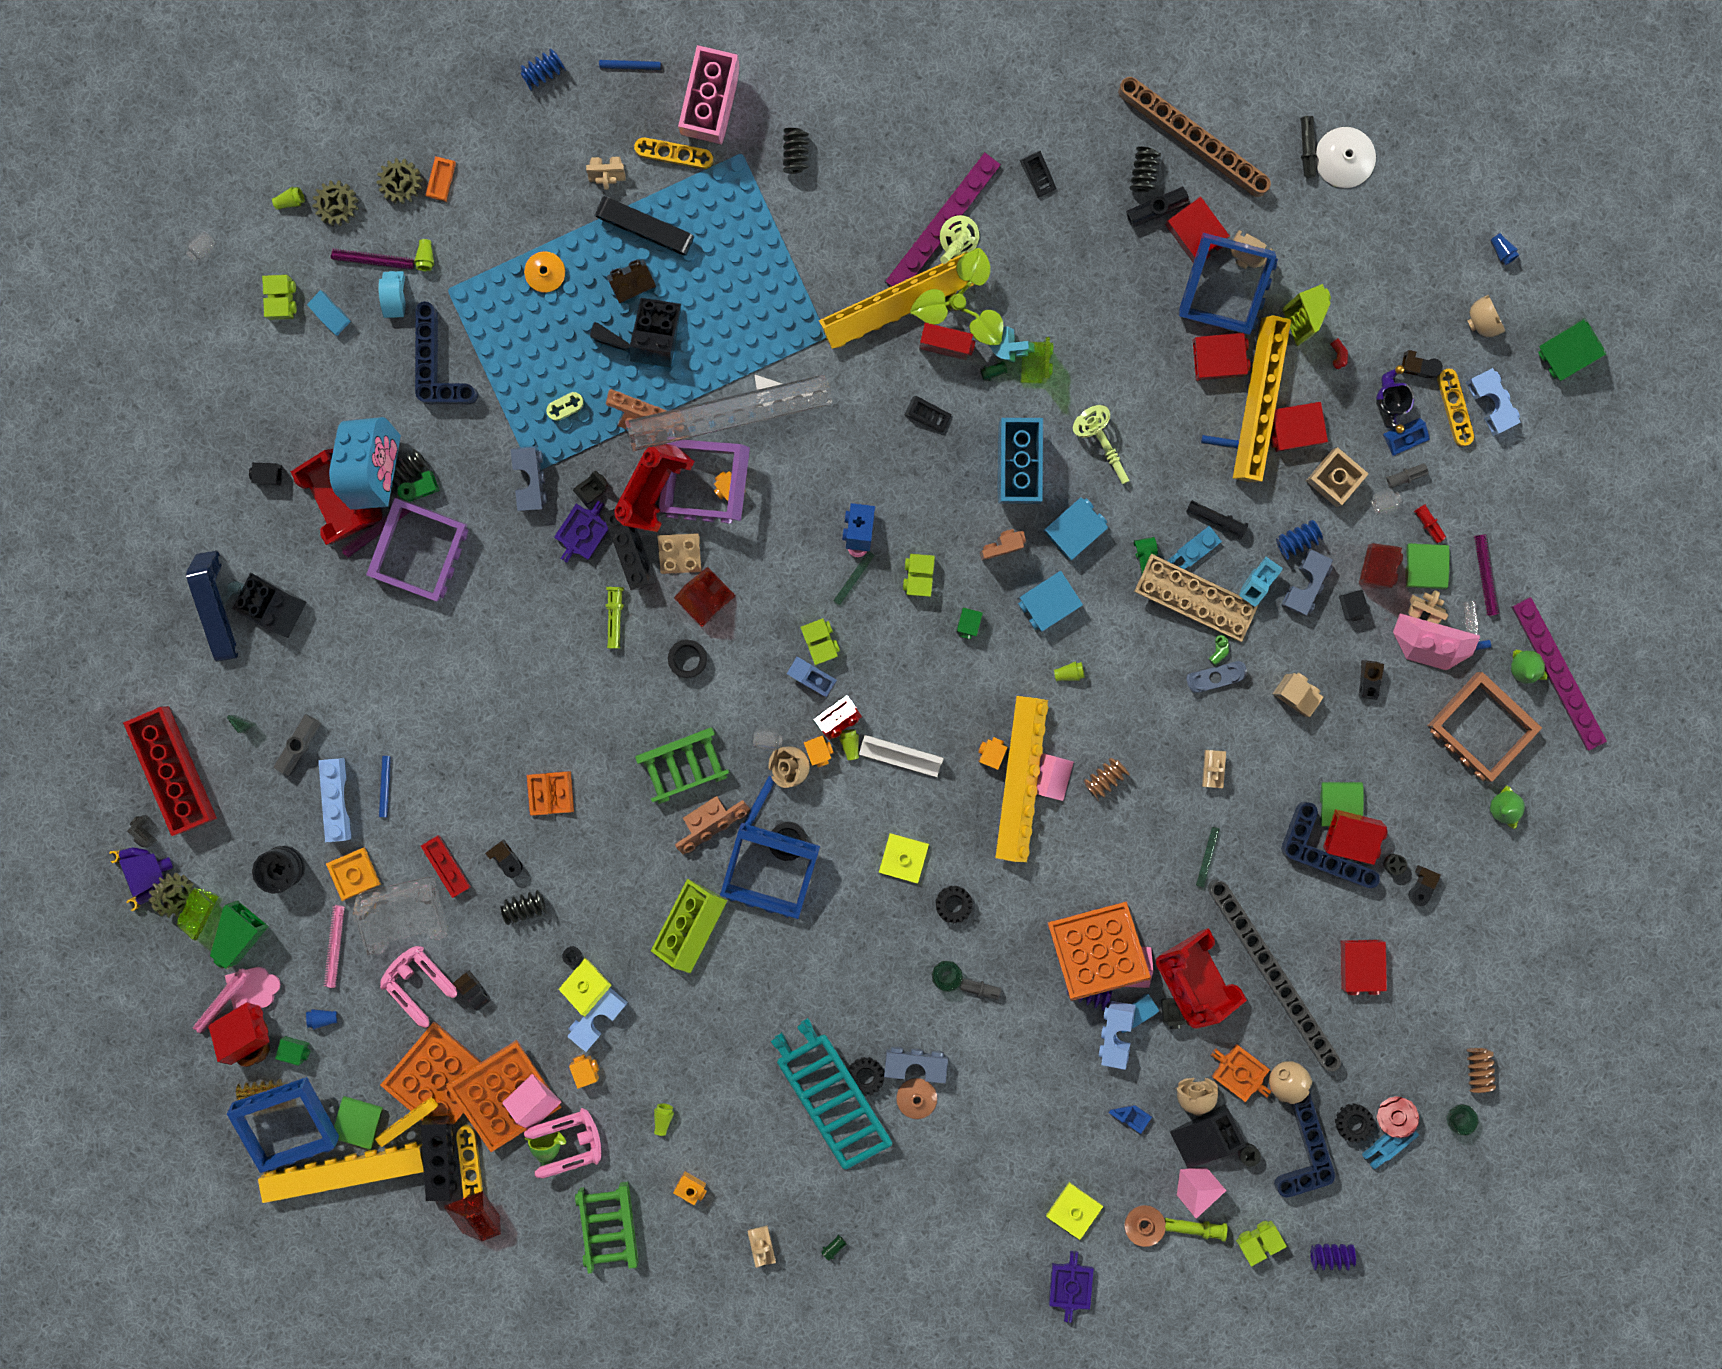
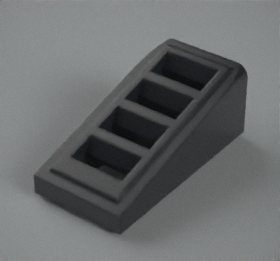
M1037 151L1019 160L1037 198L1056 189L1041 151ZM1037 159V164L1029 166V162ZM1041 167V171L1035 174L1032 173V170ZM1043 174L1046 178L1036 182L1035 178ZM1046 182L1049 183V186L1041 190L1038 187Z
M594 322L590 333L592 341L630 353V344L599 323Z
M914 396L904 415L943 433L952 414L918 396ZM917 404H920L917 413H914ZM926 407L928 410L923 418L921 414ZM932 411H935L936 413L932 421H929L928 419ZM941 414L943 415V418L940 424L937 425L935 423L939 415Z

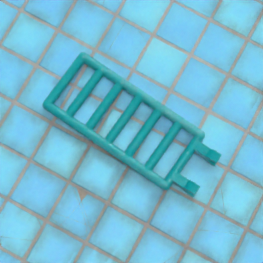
M809 1018L801 1021V1024L797 1026L798 1030L808 1041L803 1046L791 1051L782 1032L771 1040L773 1046L782 1055L777 1060L778 1066L844 1170L892 1146V1140L826 1035L819 1037L816 1035ZM821 1044L824 1046L829 1055L794 1074L792 1073L787 1063ZM834 1062L839 1070L837 1074L805 1091L802 1089L798 1080ZM843 1079L845 1080L850 1090L814 1108L809 1097ZM855 1096L861 1107L825 1126L819 1115ZM866 1114L871 1125L837 1143L835 1142L830 1132ZM874 1132L878 1133L883 1142L846 1160L841 1149Z

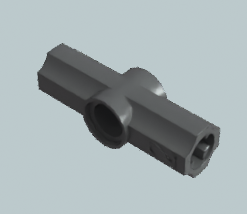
M305 714L292 737L286 741V747L275 763L274 768L282 774L290 776L303 753L308 750L311 740L322 723L314 717ZM296 740L301 742L300 750L294 748Z

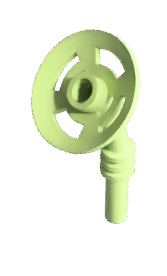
M962 215L953 216L943 224L940 231V243L946 252L940 258L941 263L946 264L953 256L957 257L977 247L979 230L976 223L969 217ZM961 221V224L955 225L951 230L948 229L953 223ZM968 223L972 226L975 237H971V233L967 228ZM946 236L951 237L952 243L949 246L946 241ZM970 244H972V246L969 249L961 252L964 248H967Z
M1103 405L1092 406L1076 418L1073 424V431L1076 436L1081 438L1097 436L1106 452L1104 455L1108 456L1109 464H1112L1123 485L1129 482V479L1119 461L1120 457H1117L1118 453H1115L1116 449L1112 448L1102 430L1109 422L1110 411ZM1080 426H1082L1084 433L1080 432Z

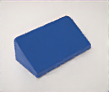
M1418 418L1404 424V431L1402 433H1397L1393 429L1383 434L1392 456L1430 440L1425 421Z

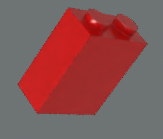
M1202 197L1196 199L1165 224L1193 263L1203 233L1226 239L1230 236ZM1210 244L1206 260L1211 256L1209 253L1212 250L1216 249L1219 251L1223 247Z
M925 323L919 349L966 360L968 355L972 356L976 341L972 340L973 334Z
M1244 333L1195 337L1192 340L1196 381L1244 377L1250 371V360L1246 358L1249 343Z
M1321 402L1275 409L1272 425L1273 436H1270L1271 447L1275 448L1276 452L1327 443L1328 439Z
M1335 809L1323 848L1328 854L1374 865L1376 859H1379L1381 855L1380 846L1382 840H1385L1387 837V826L1381 820Z
M1340 940L1341 989L1347 992L1348 995H1360V992L1366 991L1370 995H1379L1380 991H1387L1386 942L1383 940Z
M246 1002L208 1025L217 1062L232 1065L270 1042L268 1029L263 1019V1011L259 1005Z

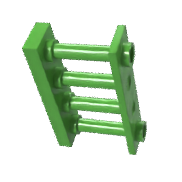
M713 727L635 756L637 764L643 762V765H646L657 793L656 797L651 798L652 802L657 801L658 804L669 801L670 795L715 779V782H719L727 778L726 774L730 773L729 769L722 771L711 742L713 740L711 736L716 735ZM697 741L704 744L715 773L706 778H703L692 750V743ZM679 748L685 752L695 778V782L687 785L683 784L673 757L674 750ZM662 755L663 759H666L677 788L666 793L654 765V758Z
M629 1181L620 1182L619 1189L612 1192L585 1195L584 1187H581L578 1190V1194H575L576 1206L580 1208L585 1247L583 1266L587 1267L588 1274L593 1272L594 1264L622 1260L628 1262V1268H637L639 1261ZM616 1199L620 1201L621 1209H618L617 1212L587 1214L586 1203ZM613 1220L623 1221L624 1229H621V1232L590 1235L589 1223ZM622 1240L626 1244V1249L623 1252L595 1256L592 1254L591 1244Z

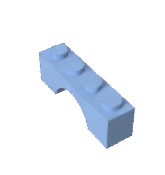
M345 758L318 760L325 842L350 840V818L347 815L344 801V785L346 781Z

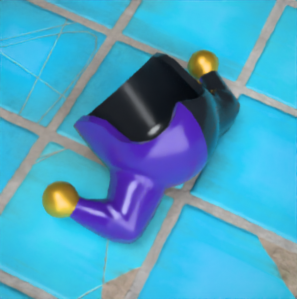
M1402 365L1382 375V388L1376 396V405L1383 414L1384 425L1395 429L1397 433H1402L1404 426L1396 423V417L1408 413L1414 405L1412 388L1405 383H1395L1397 374L1404 372Z

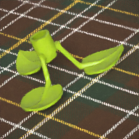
M976 248L964 254L957 263L956 271L959 278L963 281H968L958 294L948 297L945 302V294L941 290H928L916 299L910 313L925 323L936 325L943 322L947 317V308L950 311L961 310L977 318L969 325L970 332L976 340L986 345H999L1002 341L1004 327L1001 316L993 310H985L979 316L977 313L965 308L966 299L963 293L970 287L971 283L981 286L990 276L988 257L982 249Z

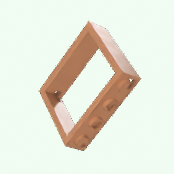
M1477 672L1427 725L1431 729L1430 732L1433 734V737L1438 740L1441 738L1446 743L1444 747L1453 754L1456 752L1461 757L1459 761L1468 768L1471 766L1476 771L1474 773L1476 777H1479L1482 781L1486 780L1492 782L1542 729L1538 723L1483 672ZM1478 685L1527 730L1491 771L1441 726Z

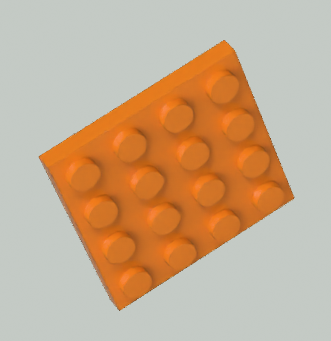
M1127 901L1048 922L1071 1001L1151 980Z
M434 1021L380 1086L410 1111L428 1098L433 1097L439 1105L426 1116H450V1123L454 1125L464 1112L447 1089L446 1084L482 1061Z
M517 1040L446 1084L447 1089L490 1152H493L527 1130V1128L515 1122L503 1105V1101L532 1073L550 1090ZM559 1104L549 1115L559 1110L561 1105Z

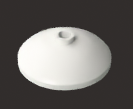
M1340 127L1331 130L1322 137L1315 150V154H1317L1315 163L1318 173L1327 183L1338 188H1352L1363 183L1371 175L1376 162V153L1371 140L1360 130L1351 127ZM1349 151L1351 153V157H1347L1345 152Z

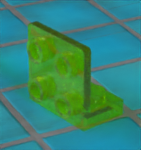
M1045 337L1043 342H1031L1034 343L1035 352H1029L1028 356L1021 357V383L1045 384L1050 379V376H1052L1053 363H1049V358L1053 355V342H1050V337Z
M194 888L187 898L185 908L180 913L176 925L192 940L197 941L219 896L209 891Z

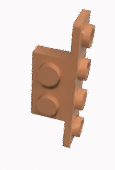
M609 389L606 405L623 411L618 422L619 427L653 440L657 439L663 427L680 434L683 433L685 417Z
M718 796L714 797L683 818L691 834L676 843V848L683 855L692 852L696 846L710 840L719 831L727 829L736 820L744 818L751 809L742 800L726 810Z

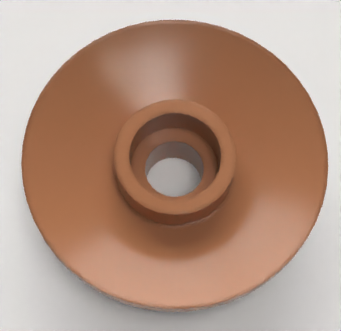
M915 1078L906 1081L901 1085L897 1093V1105L900 1111L912 1119L927 1117L933 1112L937 1104V1094L934 1087L924 1079ZM920 1097L921 1101L920 1103H914L913 1099Z
M1142 1205L1128 1213L1125 1219V1232L1134 1244L1149 1247L1162 1239L1166 1230V1223L1159 1210L1152 1206ZM1147 1221L1148 1226L1145 1228L1141 1227V1222Z

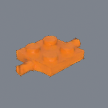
M1237 1044L1226 1055L1217 1049L1213 1050L1215 1053L1212 1052L1211 1056L1220 1062L1219 1067L1212 1075L1214 1079L1244 1102L1256 1091L1266 1098L1269 1096L1267 1093L1270 1094L1271 1090L1262 1084L1264 1077L1270 1071L1268 1067Z

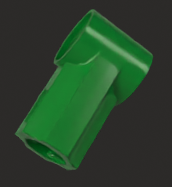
M1155 537L1134 540L1133 542L1137 549L1135 555L1139 559L1141 575L1150 555L1156 556L1158 554Z

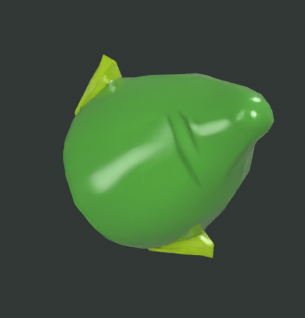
M1517 649L1513 651L1511 673L1515 680L1524 684L1534 683L1537 680H1547L1545 662L1540 654L1535 651Z
M1506 786L1500 794L1492 799L1490 812L1494 819L1499 822L1506 823L1513 829L1517 827L1518 820L1524 814L1525 804L1523 799L1513 792L1511 787Z
M559 1131L535 1139L524 1138L528 1141L530 1152L542 1166L553 1163L558 1155L560 1146L566 1144L564 1136Z

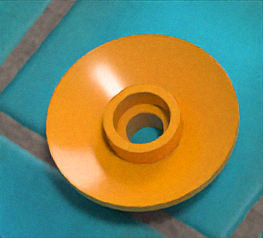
M538 252L531 256L525 265V279L530 287L538 292H552L563 283L565 266L562 260L554 253ZM543 267L547 268V272L545 274L540 273V270Z

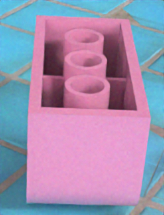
M697 45L678 125L681 135L717 144L723 143L739 75L737 54Z

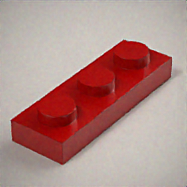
M440 835L420 846L452 898L471 887Z

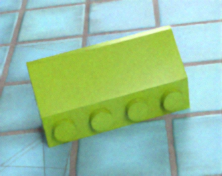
M1323 284L1299 293L1282 308L1285 318L1291 320L1290 330L1297 346L1319 331L1331 304L1329 301L1331 300L1330 293L1327 288H1324Z
M687 879L651 952L671 967L691 974L728 900Z

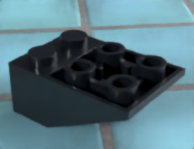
M647 298L640 299L630 342L631 362L671 368L681 304Z
M250 572L232 609L270 632L289 638L307 602Z
M1225 1105L1169 1131L1188 1169L1228 1156L1246 1147L1239 1129Z

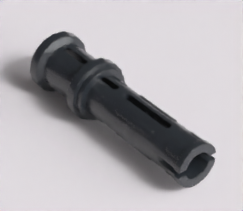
M1191 500L1186 510L1190 514L1217 525L1221 528L1222 532L1225 533L1227 531L1238 536L1239 540L1242 539L1249 523H1242L1233 519L1232 515L1225 516L1194 500Z

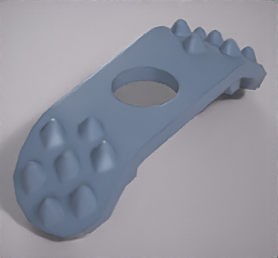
M1235 661L1203 671L1189 673L1187 675V684L1193 693L1204 692L1244 680L1247 675V669L1243 662ZM1211 673H1219L1221 681L1216 684L1212 683L1209 679Z

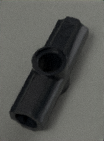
M1180 187L1127 210L1126 214L1132 228L1189 204L1187 191L1184 187ZM1153 204H1160L1163 210L1156 211L1153 208Z

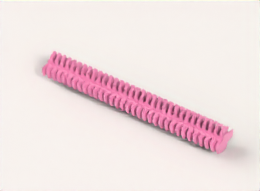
M335 905L333 907L335 909H332L335 911L332 912L334 916L331 917L334 918L331 919L333 920L331 922L333 927L330 928L333 929H330L332 931L330 936L332 937H329L331 938L329 940L331 944L328 945L331 947H328L330 948L328 950L330 952H327L330 953L327 955L329 956L327 957L329 962H326L328 963L326 965L328 970H325L328 972L325 975L327 980H324L327 981L324 983L326 984L324 986L330 988L336 987L335 979H337V964H339L338 954H340L339 946H341L339 944H341L340 936H342L341 929L343 928L342 918H344L343 911H345V907L341 905Z
M243 968L239 969L238 973L236 972L232 980L224 987L225 989L220 992L216 1000L211 1003L203 1016L195 1023L193 1029L197 1033H203L208 1028V1025L212 1023L222 1008L225 1007L231 997L237 992L238 988L250 976L249 972Z

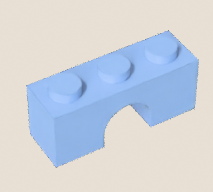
M1492 368L1466 381V384L1474 400L1482 396H1488L1494 401L1495 409L1493 413L1484 418L1494 436L1521 422L1518 410L1513 408L1510 402L1511 398L1508 391L1503 389L1500 383V375Z
M609 988L580 1022L574 1021L568 1029L571 1032L567 1037L587 1052L601 1035L594 1027V1017L605 1015L613 1021L628 1002Z
M1111 1001L1109 1008L1105 1007L1104 1019L1107 1020V1025L1103 1026L1101 1038L1105 1039L1104 1045H1100L1099 1057L1102 1058L1101 1065L1126 1070L1131 1043L1121 1041L1116 1033L1118 1031L1131 1032L1136 1005Z

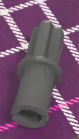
M1423 463L1410 469L1404 468L1402 472L1387 476L1386 480L1389 488L1392 489L1404 483L1410 484L1412 480L1428 475L1429 472L1427 466Z
M965 978L960 982V990L977 994V997L984 996L995 1000L999 999L1001 987L984 984V981L976 982Z

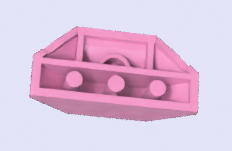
M1399 614L1393 630L1407 660L1443 670H1448L1472 656L1480 639V635L1404 614Z

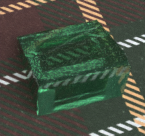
M237 715L227 716V719L237 733H245L256 725V723Z

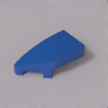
M1136 1105L1109 1111L1115 1118L1140 1134L1152 1118L1151 1115Z

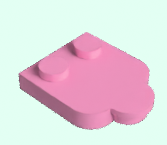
M263 967L246 969L250 976L231 997L233 1009L235 1010L246 1002L259 1005L261 1008L269 1006L274 1000V994L280 989L279 978L273 974H268L267 970ZM236 972L225 975L226 983L232 980Z

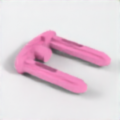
M415 946L402 953L393 961L383 975L380 987L381 990L386 989L418 1026L426 1028L429 1026L428 1017L396 983L395 980L398 978V975L404 980L409 979L414 974V971L408 964L411 961H415L446 996L455 998L457 990L423 952L424 948L422 946Z
M581 1108L580 1112L529 1127L524 1132L526 1138L535 1139L580 1124H585L586 1131L578 1133L577 1138L580 1146L590 1143L591 1150L539 1167L534 1173L536 1178L544 1179L591 1163L597 1165L600 1162L601 1143L599 1133L591 1115L586 1109ZM572 1120L571 1122H568V1123H565V1124H562V1125H559V1126H556V1127H552L553 1125L560 1124V1123H563V1122ZM583 1159L582 1161L562 1167L565 1164Z

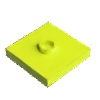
M889 833L879 873L918 883L929 844Z
M584 959L562 984L559 991L581 1015L586 1016L612 985L588 959Z
M1069 1182L1046 1214V1217L1080 1240L1103 1208V1205Z

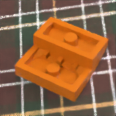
M571 771L527 775L530 816L574 812Z

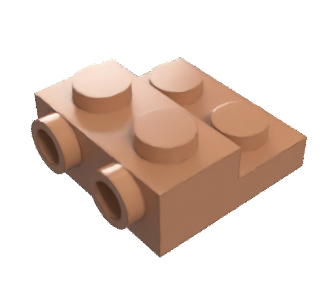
M1014 529L1002 532L1001 536L997 539L999 546L996 543H992L983 547V550L980 552L981 560L1021 550L1024 548L1023 544L1026 543L1024 532H1014Z

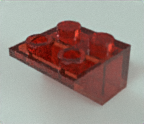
M1375 543L1368 544L1359 584L1381 590L1389 589L1396 585L1398 580L1397 567L1401 565L1403 560L1402 548Z
M707 567L684 585L674 599L701 627H704L736 595Z
M483 1191L445 1205V1210L463 1234L479 1241H485L501 1234L500 1215Z

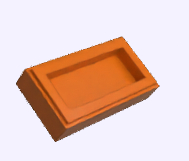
M435 156L426 197L447 201L456 165L455 161Z

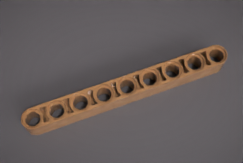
M1127 77L1122 80L1118 93L1128 104L1251 195L1261 197L1269 190L1271 186L1270 179L1256 167L1137 79ZM1124 86H1131L1133 88V92H1126L1124 90ZM1140 98H1147L1150 104H1142ZM1159 109L1163 110L1166 116L1160 117L1156 111ZM1173 122H1180L1182 129H1176L1173 126ZM1196 134L1199 141H1192L1189 135ZM1206 146H1212L1215 149V153L1207 152ZM1228 158L1231 161V165H1225L1222 159ZM1239 170L1246 171L1248 177H1241L1239 175ZM1255 183H1262L1264 190L1257 189Z

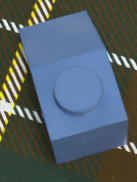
M796 657L787 672L792 678L825 697L828 696L837 681L799 657Z

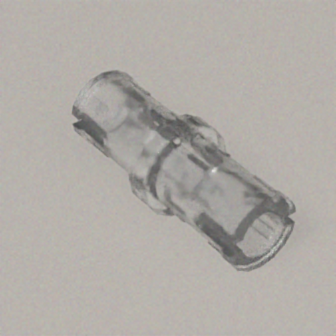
M1468 601L1463 602L1465 615L1463 625H1466V632L1479 635L1478 623H1480V619H1477L1476 601H1470V607Z

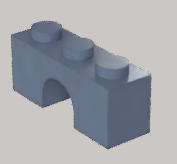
M538 446L510 449L513 470H524L530 476V484L527 488L515 490L517 511L543 509L548 499L547 492L543 491L542 484L545 483V473L541 471L540 463H543L542 450L539 451Z
M1312 549L1307 550L1298 569L1307 573L1309 585L1304 590L1294 586L1289 587L1281 606L1302 616L1310 614L1316 604L1313 602L1316 595H1320L1324 588L1322 582L1325 576L1328 577L1333 569L1331 565L1333 559Z
M891 1047V1050H886L884 1077L905 1079L906 1069L912 1064H919L925 1069L924 1078L926 1082L946 1083L948 1057L941 1051H932V1054H926L921 1049H911V1052L903 1051L901 1047Z

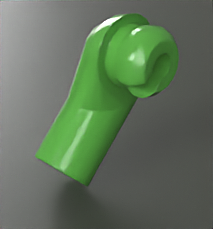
M1223 635L1216 637V652L1209 658L1215 666L1229 653V642Z

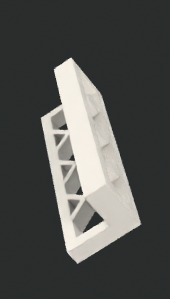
M864 735L859 755L935 777L938 776L943 762V757Z

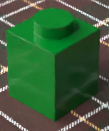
M962 608L956 632L960 633L959 637L971 639L972 636H977L983 612Z
M285 1036L280 1039L275 1059L299 1066L309 1058V1043Z

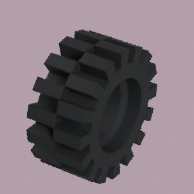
M956 885L948 886L938 893L936 910L939 916L946 922H952L953 924L963 922L972 912V899L964 888ZM955 896L962 901V907L959 911L951 912L946 908V902L950 897Z
M861 1057V1059H856L850 1065L848 1071L864 1096L868 1094L871 1096L874 1095V1092L879 1091V1088L883 1085L884 1071L877 1060H873L870 1057ZM862 1069H869L874 1074L873 1080L868 1084H863L858 1079V1073Z
M1353 1103V1105L1347 1104L1345 1108H1340L1341 1111L1340 1113L1337 1112L1335 1123L1336 1129L1342 1137L1353 1143L1354 1141L1361 1143L1360 1140L1366 1141L1367 1136L1371 1137L1372 1134L1370 1132L1375 1129L1373 1126L1375 1120L1372 1119L1373 1115L1365 1107ZM1354 1115L1360 1116L1362 1119L1361 1127L1357 1130H1350L1347 1125L1348 1119Z

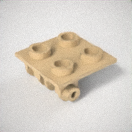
M699 534L657 536L661 574L701 572Z

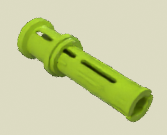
M606 587L608 591V603L605 604L606 609H608L607 648H620L621 610L624 608V604H622V591H624V587Z
M1165 1218V1231L1199 1235L1207 1240L1208 1238L1221 1239L1222 1242L1226 1241L1227 1223L1220 1225L1212 1224L1210 1221L1197 1223Z

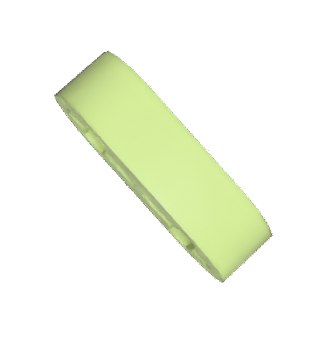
M576 392L569 393L551 402L547 406V415L554 421H560L580 411L584 406V399ZM572 397H574L575 399H580V401L577 402V407H574L573 405L567 407L566 405L572 402ZM554 406L557 408L564 406V409L559 411V416L551 415V412L554 411Z

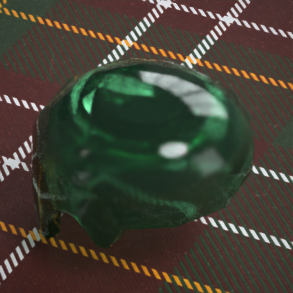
M952 961L939 962L931 974L933 984L943 992L956 990L961 985L963 979L962 970ZM946 971L952 972V973H950V974L945 975V976L942 977V975H943L944 972H946Z
M1464 1104L1451 1108L1446 1117L1450 1130L1462 1136H1468L1473 1133L1479 1123L1477 1113L1471 1106ZM1459 1114L1465 1115V1116H1463V1117H1461V1118L1456 1119V1117H1457Z

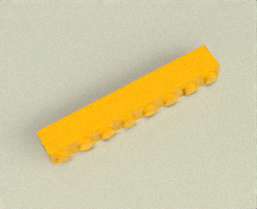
M968 252L950 259L946 264L937 265L819 320L832 349L842 347L848 341L859 339L872 330H879L889 322L898 321L902 316L910 313L916 299L928 290H941L945 297L954 295L968 282L960 279L956 271L959 259Z
M1275 315L1261 318L1233 479L1250 483L1263 481L1291 325L1290 319Z
M1016 696L995 857L998 859L1027 862L1029 856L1037 781L1040 773L1039 766L1043 752L1042 743L1045 733V720L1048 712V700Z
M410 1142L405 1144L403 1148L397 1149V1146L394 1145L384 1148L385 1151L377 1152V1149L364 1152L365 1155L357 1156V1153L345 1155V1159L337 1160V1157L325 1159L324 1163L317 1164L316 1161L305 1163L304 1167L297 1168L296 1165L284 1167V1171L277 1172L276 1169L265 1171L258 1178L262 1203L424 1172L422 1144L417 1145V1142Z

